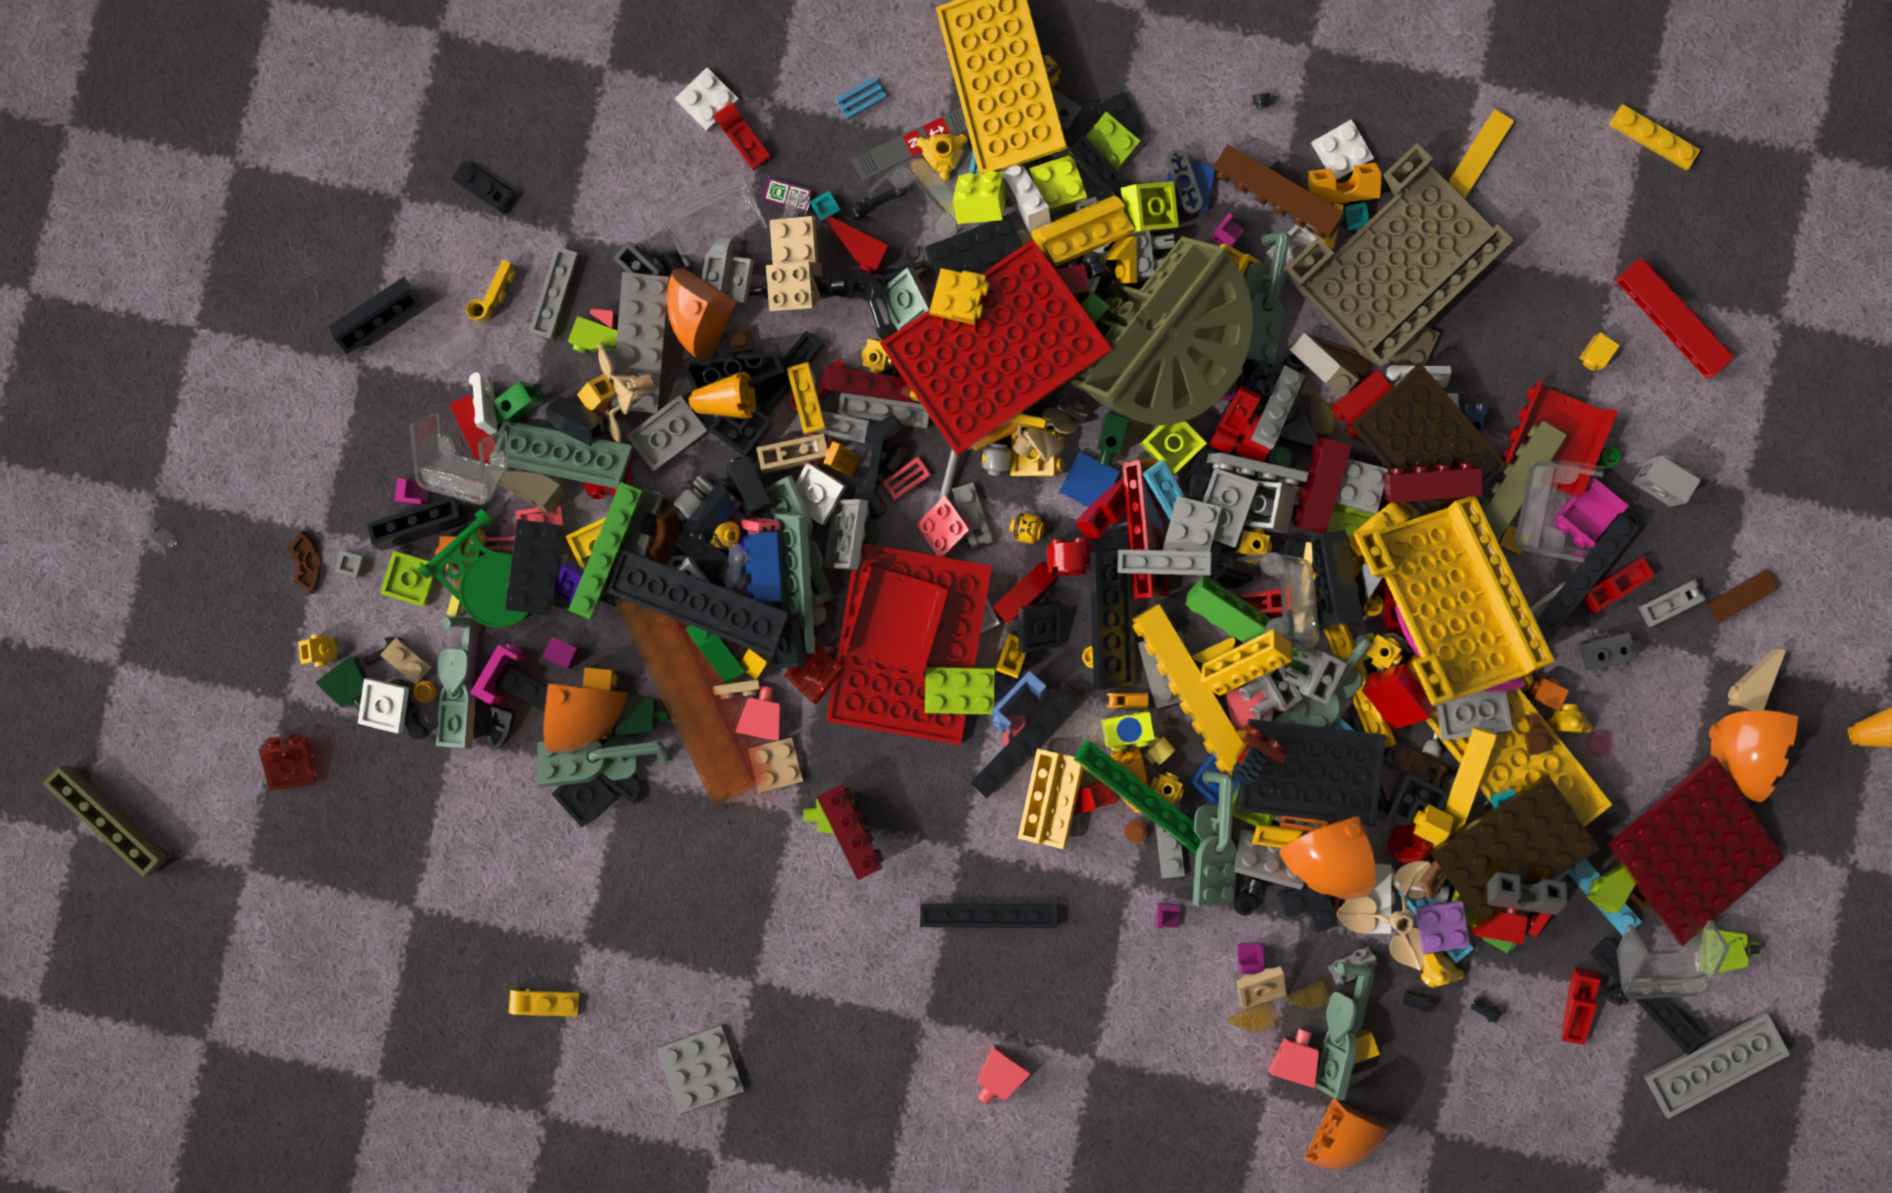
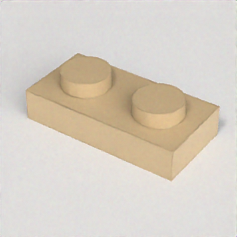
M397 637L380 655L414 684H417L432 667Z
M760 680L713 686L714 695H720V699L732 698L735 692H743V696L757 694L756 689H761Z

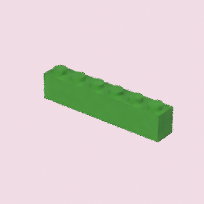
M620 482L568 611L588 619L594 618L620 550L644 495V490L625 482Z
M1203 575L1188 592L1186 605L1193 612L1205 617L1211 624L1225 630L1229 636L1235 637L1245 644L1274 629L1292 643V662L1285 664V668L1292 667L1303 673L1309 667L1298 660H1294L1293 654L1295 652L1303 656L1302 653L1296 651L1298 646H1302L1314 653L1315 647L1206 575Z

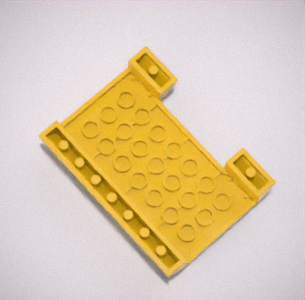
M1476 496L1457 500L1446 509L1388 528L1377 530L1374 527L1354 535L1373 577L1385 578L1420 653L1421 659L1413 661V664L1432 706L1444 705L1515 680L1555 662Z

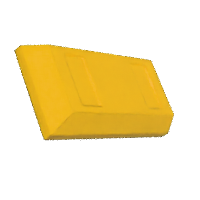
M1257 824L1252 844L1283 848L1290 842L1300 838L1302 830Z

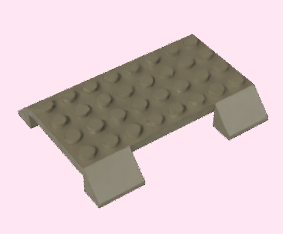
M1418 143L1383 175L1394 198L1334 254L1317 237L1285 268L1294 286L1303 297L1360 355L1380 367L1513 241L1498 224L1492 228L1429 164L1433 158Z

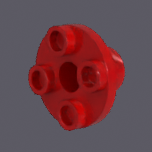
M1416 824L1396 826L1388 839L1387 847L1390 855L1395 860L1407 864L1425 861L1430 853L1429 850L1433 849L1434 844L1414 834Z

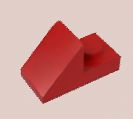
M1103 782L1080 788L1074 814L1093 811L1098 807L1117 802L1114 791Z

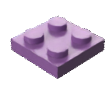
M1462 900L1415 907L1423 954L1470 947Z

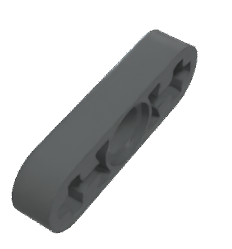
M1175 149L1169 153L1166 164L1171 179L1174 181V187L1182 210L1190 215L1196 214L1202 207L1203 200L1187 154L1183 150ZM1174 156H1177L1178 159H1183L1180 163L1181 170L1186 168L1187 171L1184 170L1179 172L1178 174H1175V172H1178L1179 169L1176 163L1171 162L1173 161ZM1186 176L1190 179L1191 185L1183 188L1178 184V179ZM1192 189L1194 190V192H1191L1190 196L1193 201H1197L1195 208H1192L1191 205H1186L1189 201L1188 194H1185L1183 196L1182 193H1188Z

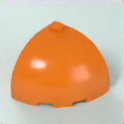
M685 268L674 269L667 288V312L672 329L680 343L692 356L698 360L712 359L737 301Z
M548 684L544 716V743L546 750L555 753L571 752L585 748L602 739L621 717L629 692L568 684Z
M1743 711L1725 716L1710 728L1711 755L1717 757L1744 798L1762 802L1775 789V785L1772 784L1777 776L1782 777L1789 761L1785 759V755L1789 746L1794 744L1798 716L1774 711Z
M1358 816L1306 834L1279 850L1283 861L1290 871L1307 883L1309 888L1323 895L1328 894L1340 899H1354L1365 897L1374 889L1376 880L1374 857Z
M1333 1098L1304 1160L1318 1167L1331 1170L1353 1167L1367 1159L1380 1143L1384 1142L1389 1128L1382 1121Z

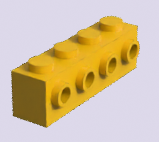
M1273 629L1202 664L1201 684L1218 696L1223 695L1292 662V643Z

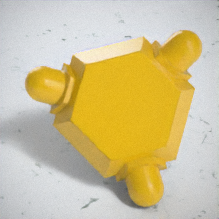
M941 134L931 135L927 139L923 137L918 138L917 145L922 148V154L934 171L939 172L940 179L947 181L950 177L949 171L955 169L964 151L962 148L967 142V136L964 134L959 136Z
M1562 704L1560 710L1555 711L1553 716L1546 721L1550 728L1558 734L1589 733L1593 729L1584 713L1579 711V706L1576 704Z
M1432 952L1424 955L1421 978L1428 986L1435 988L1436 986L1457 982L1464 977V972L1457 969L1453 961L1443 953Z

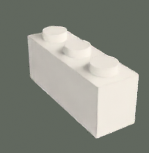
M1022 164L1014 165L1008 169L1001 170L1000 172H1003L1007 196L1030 234L1032 230L1051 223L1049 207Z
M1375 862V886L1373 891L1367 896L1376 903L1377 909L1375 913L1390 918L1392 915L1391 905L1395 903L1394 891H1391V882H1393L1395 870L1387 862ZM1375 918V928L1367 933L1391 934V928L1393 927L1391 924Z

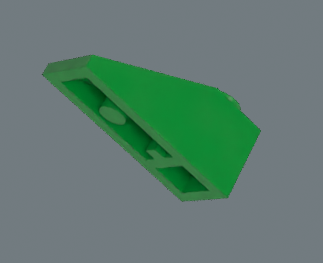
M691 625L686 628V631L699 650L726 684L745 672L722 637Z

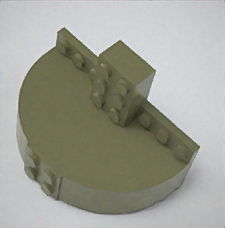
M1181 237L1140 291L1119 284L1117 292L1103 300L1110 308L1095 323L1106 334L1104 339L1112 351L1069 382L1075 387L1086 391L1103 406L1136 421L1151 425H1170L1184 422L1203 413L1211 406L1215 407L1243 371L1241 368L1249 350L1253 327V310L1248 286L1236 264L1227 255L1228 253L1222 247Z

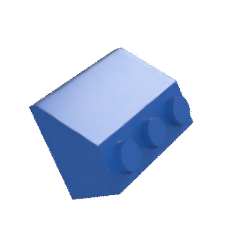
M771 529L772 531L763 530V532L748 531V537L744 538L745 551H749L750 560H746V574H751V583H747L748 597H752V599L760 602L781 601L777 531Z

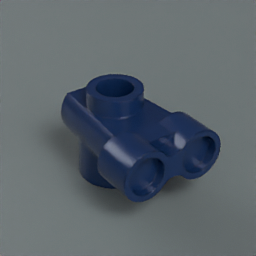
M1461 404L1463 414L1472 424H1477L1478 431L1483 436L1485 416L1489 415V405Z

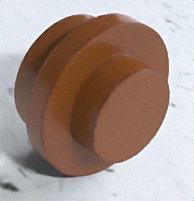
M1133 820L1126 825L1125 836L1130 842L1140 843L1146 839L1148 831L1143 822Z

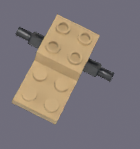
M814 216L770 220L773 265H766L767 281H763L762 286H750V296L764 295L765 299H769L770 312L815 309L818 306L821 294H832L834 289L847 288L845 278L832 280L831 276H823L822 263H818L816 221Z

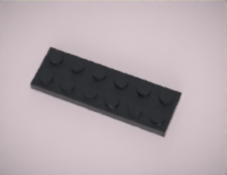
M1118 550L1090 552L1094 689L1104 690L1136 685L1134 629L1132 627L1134 625L1132 620L1134 618L1133 573H1118Z

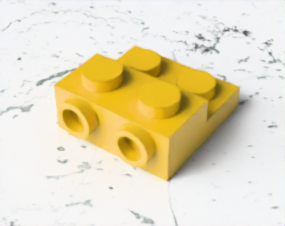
M941 268L929 311L930 315L975 325L976 319H980L983 312V305H981L982 296L986 297L989 289L986 277L967 271L959 273Z
M1046 430V432L1053 434L1060 440L1063 449L1064 437L1060 436V433L1056 430ZM1015 433L1012 434L1010 476L1059 477V472H1062L1064 469V461L1060 458V452L1051 457L1047 462L1044 461L1034 447L1028 456L1020 455L1013 449L1018 436Z
M606 517L566 536L582 570L586 568Z

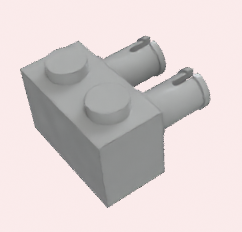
M1149 230L1133 232L1127 235V237L1137 236V282L1148 281L1165 258L1156 259L1153 257V253L1155 250L1173 248L1175 246L1174 234L1153 237Z
M1298 646L1296 651L1302 653L1303 656L1294 652L1293 659L1308 665L1309 668L1306 674L1292 667H1287L1285 671L1293 676L1291 677L1284 673L1283 680L1299 686L1298 691L1327 705L1347 663L1323 651L1317 650L1314 653L1302 646Z
M1284 665L1250 681L1239 689V692L1242 694L1241 696L1246 701L1251 700L1260 691L1264 695L1263 700L1250 708V712L1253 713L1252 715L1257 720L1262 719L1271 710L1286 712L1303 699L1294 684L1283 680L1284 673L1289 675L1285 671Z

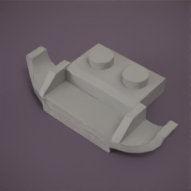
M722 236L715 241L709 252L705 255L702 280L736 300V304L747 305L754 261L752 259L734 257V254L731 253L732 244L737 241V237Z

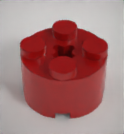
M1253 411L1232 451L1246 459L1263 462L1270 449L1251 440L1261 418V414Z
M1076 538L1074 542L1065 543L1064 539L1051 540V544L1046 547L1048 575L1052 576V572H1057L1058 577L1083 575L1084 570H1088V574H1090L1092 544L1088 543L1087 538Z

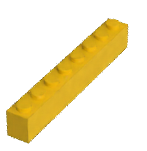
M1159 604L1154 605L1134 617L1132 620L1135 624L1132 627L1139 637L1142 636L1146 642L1144 647L1151 657L1155 656L1158 661L1156 667L1162 676H1167L1170 681L1168 687L1174 695L1178 694L1182 701L1180 703L1182 710L1186 715L1190 714L1194 721L1191 723L1198 735L1202 734L1205 742L1203 744L1210 754L1213 753L1217 761L1215 764L1222 774L1225 772L1226 775L1232 776L1231 771L1237 762V755L1244 750V744L1213 692L1201 684V672Z

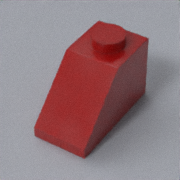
M1507 908L1506 911H1501L1480 925L1479 923L1473 927L1471 934L1523 945L1528 917L1520 914L1521 910Z

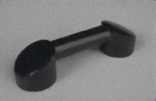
M878 280L868 282L864 288V299L868 302L877 335L885 340L897 332V328L892 323L884 324L876 301L877 298L882 297L883 287Z

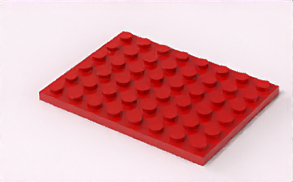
M1033 239L981 274L986 277L989 289L987 296H982L981 305H983V312L981 318L976 319L975 325L930 315L929 309L880 343L887 356L957 456L973 447L1112 351L1109 344Z
M862 543L860 551L862 553L861 563L858 566V570L852 569L826 721L961 745L966 714L925 713L926 668L923 678L914 676L912 672L851 654L845 656L843 655L844 649L840 648L843 636H848L850 627L847 626L850 613L855 614L857 605L853 604L856 592H861L863 583L859 582L863 569H868L869 565H873L949 588L926 666L975 667L992 565Z

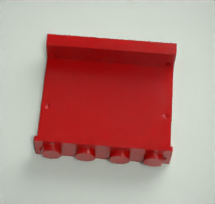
M1539 381L1535 386L1531 385L1526 395V398L1529 399L1526 407L1522 406L1517 417L1520 419L1518 428L1513 427L1509 436V440H1512L1510 447L1503 450L1500 458L1507 466L1509 462L1513 464L1518 457L1515 455L1516 450L1521 443H1527L1530 438L1527 434L1534 423L1536 425L1542 421L1548 423L1567 436L1537 482L1579 498L1585 492L1618 411L1611 408L1606 411L1543 387L1541 386L1543 382Z
M869 565L868 569H863L859 581L863 583L861 592H856L853 604L857 605L855 614L850 613L847 626L850 627L848 636H843L840 648L844 649L843 655L851 654L912 672L914 676L923 678L949 588Z

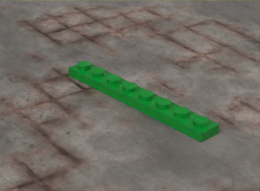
M1085 740L1074 761L1196 854L1202 841L1194 832V822L1091 741Z

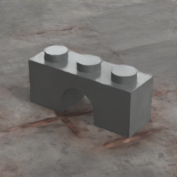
M644 490V495L628 531L624 549L650 559L648 549L655 540L651 536L652 526L657 522L656 519L673 506L674 498L663 492Z
M1496 872L1487 883L1488 905L1557 915L1567 905L1566 882L1542 879L1538 884L1524 885L1520 884V875Z

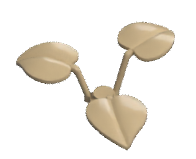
M600 341L598 354L600 367L609 381L613 379L619 405L611 411L608 408L604 410V418L608 420L606 427L613 440L621 443L620 430L615 420V413L622 409L623 413L627 414L632 401L641 398V395L654 392V384L649 374L635 377V375H616L603 349L604 341ZM621 380H630V382L627 383L626 387Z
M1046 408L1043 412V417L1047 420V427L1052 425L1059 433H1073L1078 428V424L1059 409ZM1018 425L1015 433L1018 438L1013 445V449L1018 454L1028 456L1034 447L1044 461L1047 462L1062 450V443L1053 434L1036 428L1022 430V426Z
M1428 861L1407 863L1395 873L1393 885L1397 890L1403 892L1401 895L1403 911H1396L1390 918L1375 913L1377 909L1376 903L1369 896L1348 899L1337 911L1339 921L1346 928L1357 933L1372 931L1375 928V918L1391 924L1400 933L1395 935L1390 942L1389 949L1392 957L1401 964L1421 970L1424 966L1423 957L1425 954H1423L1421 949L1419 930L1413 927L1412 920L1407 916L1409 911L1407 910L1406 895L1411 899H1421L1424 897V891L1414 890L1410 887L1412 885L1422 887L1419 884V880L1431 866ZM1397 880L1402 882L1400 887L1395 885Z

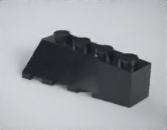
M777 343L748 354L681 364L693 390L741 372H745L750 376L752 381H748V384L752 385L780 374L785 369V361Z
M1346 530L1320 533L1312 536L1313 567L1317 569L1314 588L1319 590V601L1315 602L1316 611H1320L1321 622H1317V630L1363 621V608L1359 602V587L1355 581L1354 561L1351 559L1350 539L1347 536Z

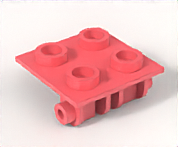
M944 495L916 526L935 554L944 557L971 530L973 523L968 518L963 520L947 496Z

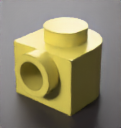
M1156 736L1154 737L1155 740H1151L1149 742L1150 745H1147L1149 749L1145 751L1143 756L1150 764L1156 763L1160 765L1175 749L1164 737L1159 739Z

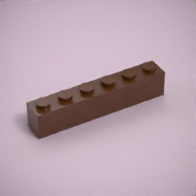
M1228 144L1213 166L1215 173H1217L1216 178L1224 183L1228 181L1236 185L1234 188L1245 195L1247 192L1255 196L1254 200L1263 206L1268 203L1274 207L1273 211L1282 217H1285V215L1293 218L1292 222L1303 229L1307 226L1313 230L1312 234L1321 240L1324 238L1331 240L1345 218L1344 212Z

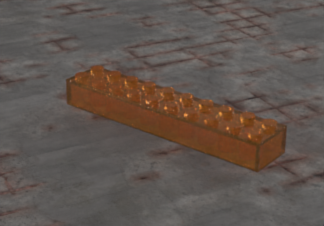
M623 598L616 600L615 602L713 806L716 807L757 787L752 772L679 621Z

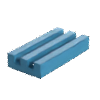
M874 77L838 97L836 100L847 120L887 97L878 80ZM873 85L875 86L871 90L849 101L848 103H843L846 100L852 98L853 96L859 94L860 92L868 89L869 87ZM877 92L879 93L875 98L848 112L847 109Z

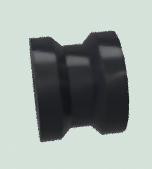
M1102 253L1091 256L1081 262L1087 269L1088 280L1109 272L1108 266L1104 265Z

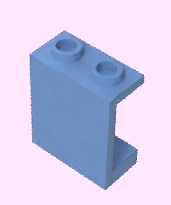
M1030 671L992 710L993 725L1002 734L1006 731L1011 735L1013 732L1012 723L1004 715L1026 691L1031 693L1040 702L1047 696L1046 685Z

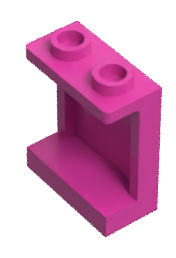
M1590 477L1583 496L1579 498L1572 496L1553 518V521L1557 523L1556 528L1564 534L1569 533L1574 537L1573 542L1580 548H1594L1596 545L1595 541L1613 519L1619 513H1623L1629 505L1595 477Z
M515 644L498 645L470 693L488 704H500L504 695L493 689L496 685L495 682L511 658L518 661H525L527 659V656L522 654L524 650Z

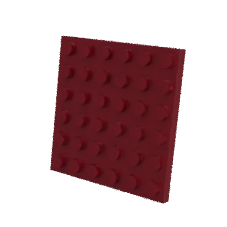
M1712 755L1608 843V846L1677 944L1682 947L1785 859L1717 757Z

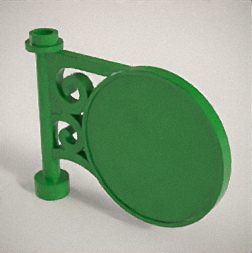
M481 508L475 513L477 519L430 562L426 565L421 562V567L418 570L427 579L430 576L432 578L435 576L477 622L490 627H507L519 622L528 613L505 610L512 555L491 551L477 539L476 531L483 525L488 528L494 522ZM469 538H471L473 544L467 545L465 552L469 554L470 549H473L475 554L472 558L465 557L460 549V546ZM479 550L486 554L479 557ZM463 562H472L465 570V565ZM455 563L459 566L460 571L458 574H452L451 571L455 567L450 566L447 569V575L449 578L456 580L462 577L460 593L443 575L442 570L446 564Z

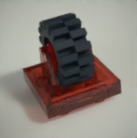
M1241 725L1236 733L1244 743L1235 757L1237 762L1233 766L1231 775L1246 784H1251L1255 776L1257 777L1259 773L1263 772L1271 758L1281 764L1287 757L1283 751L1284 747L1271 737H1268L1267 740L1263 738L1264 735L1255 727L1248 725L1246 728Z

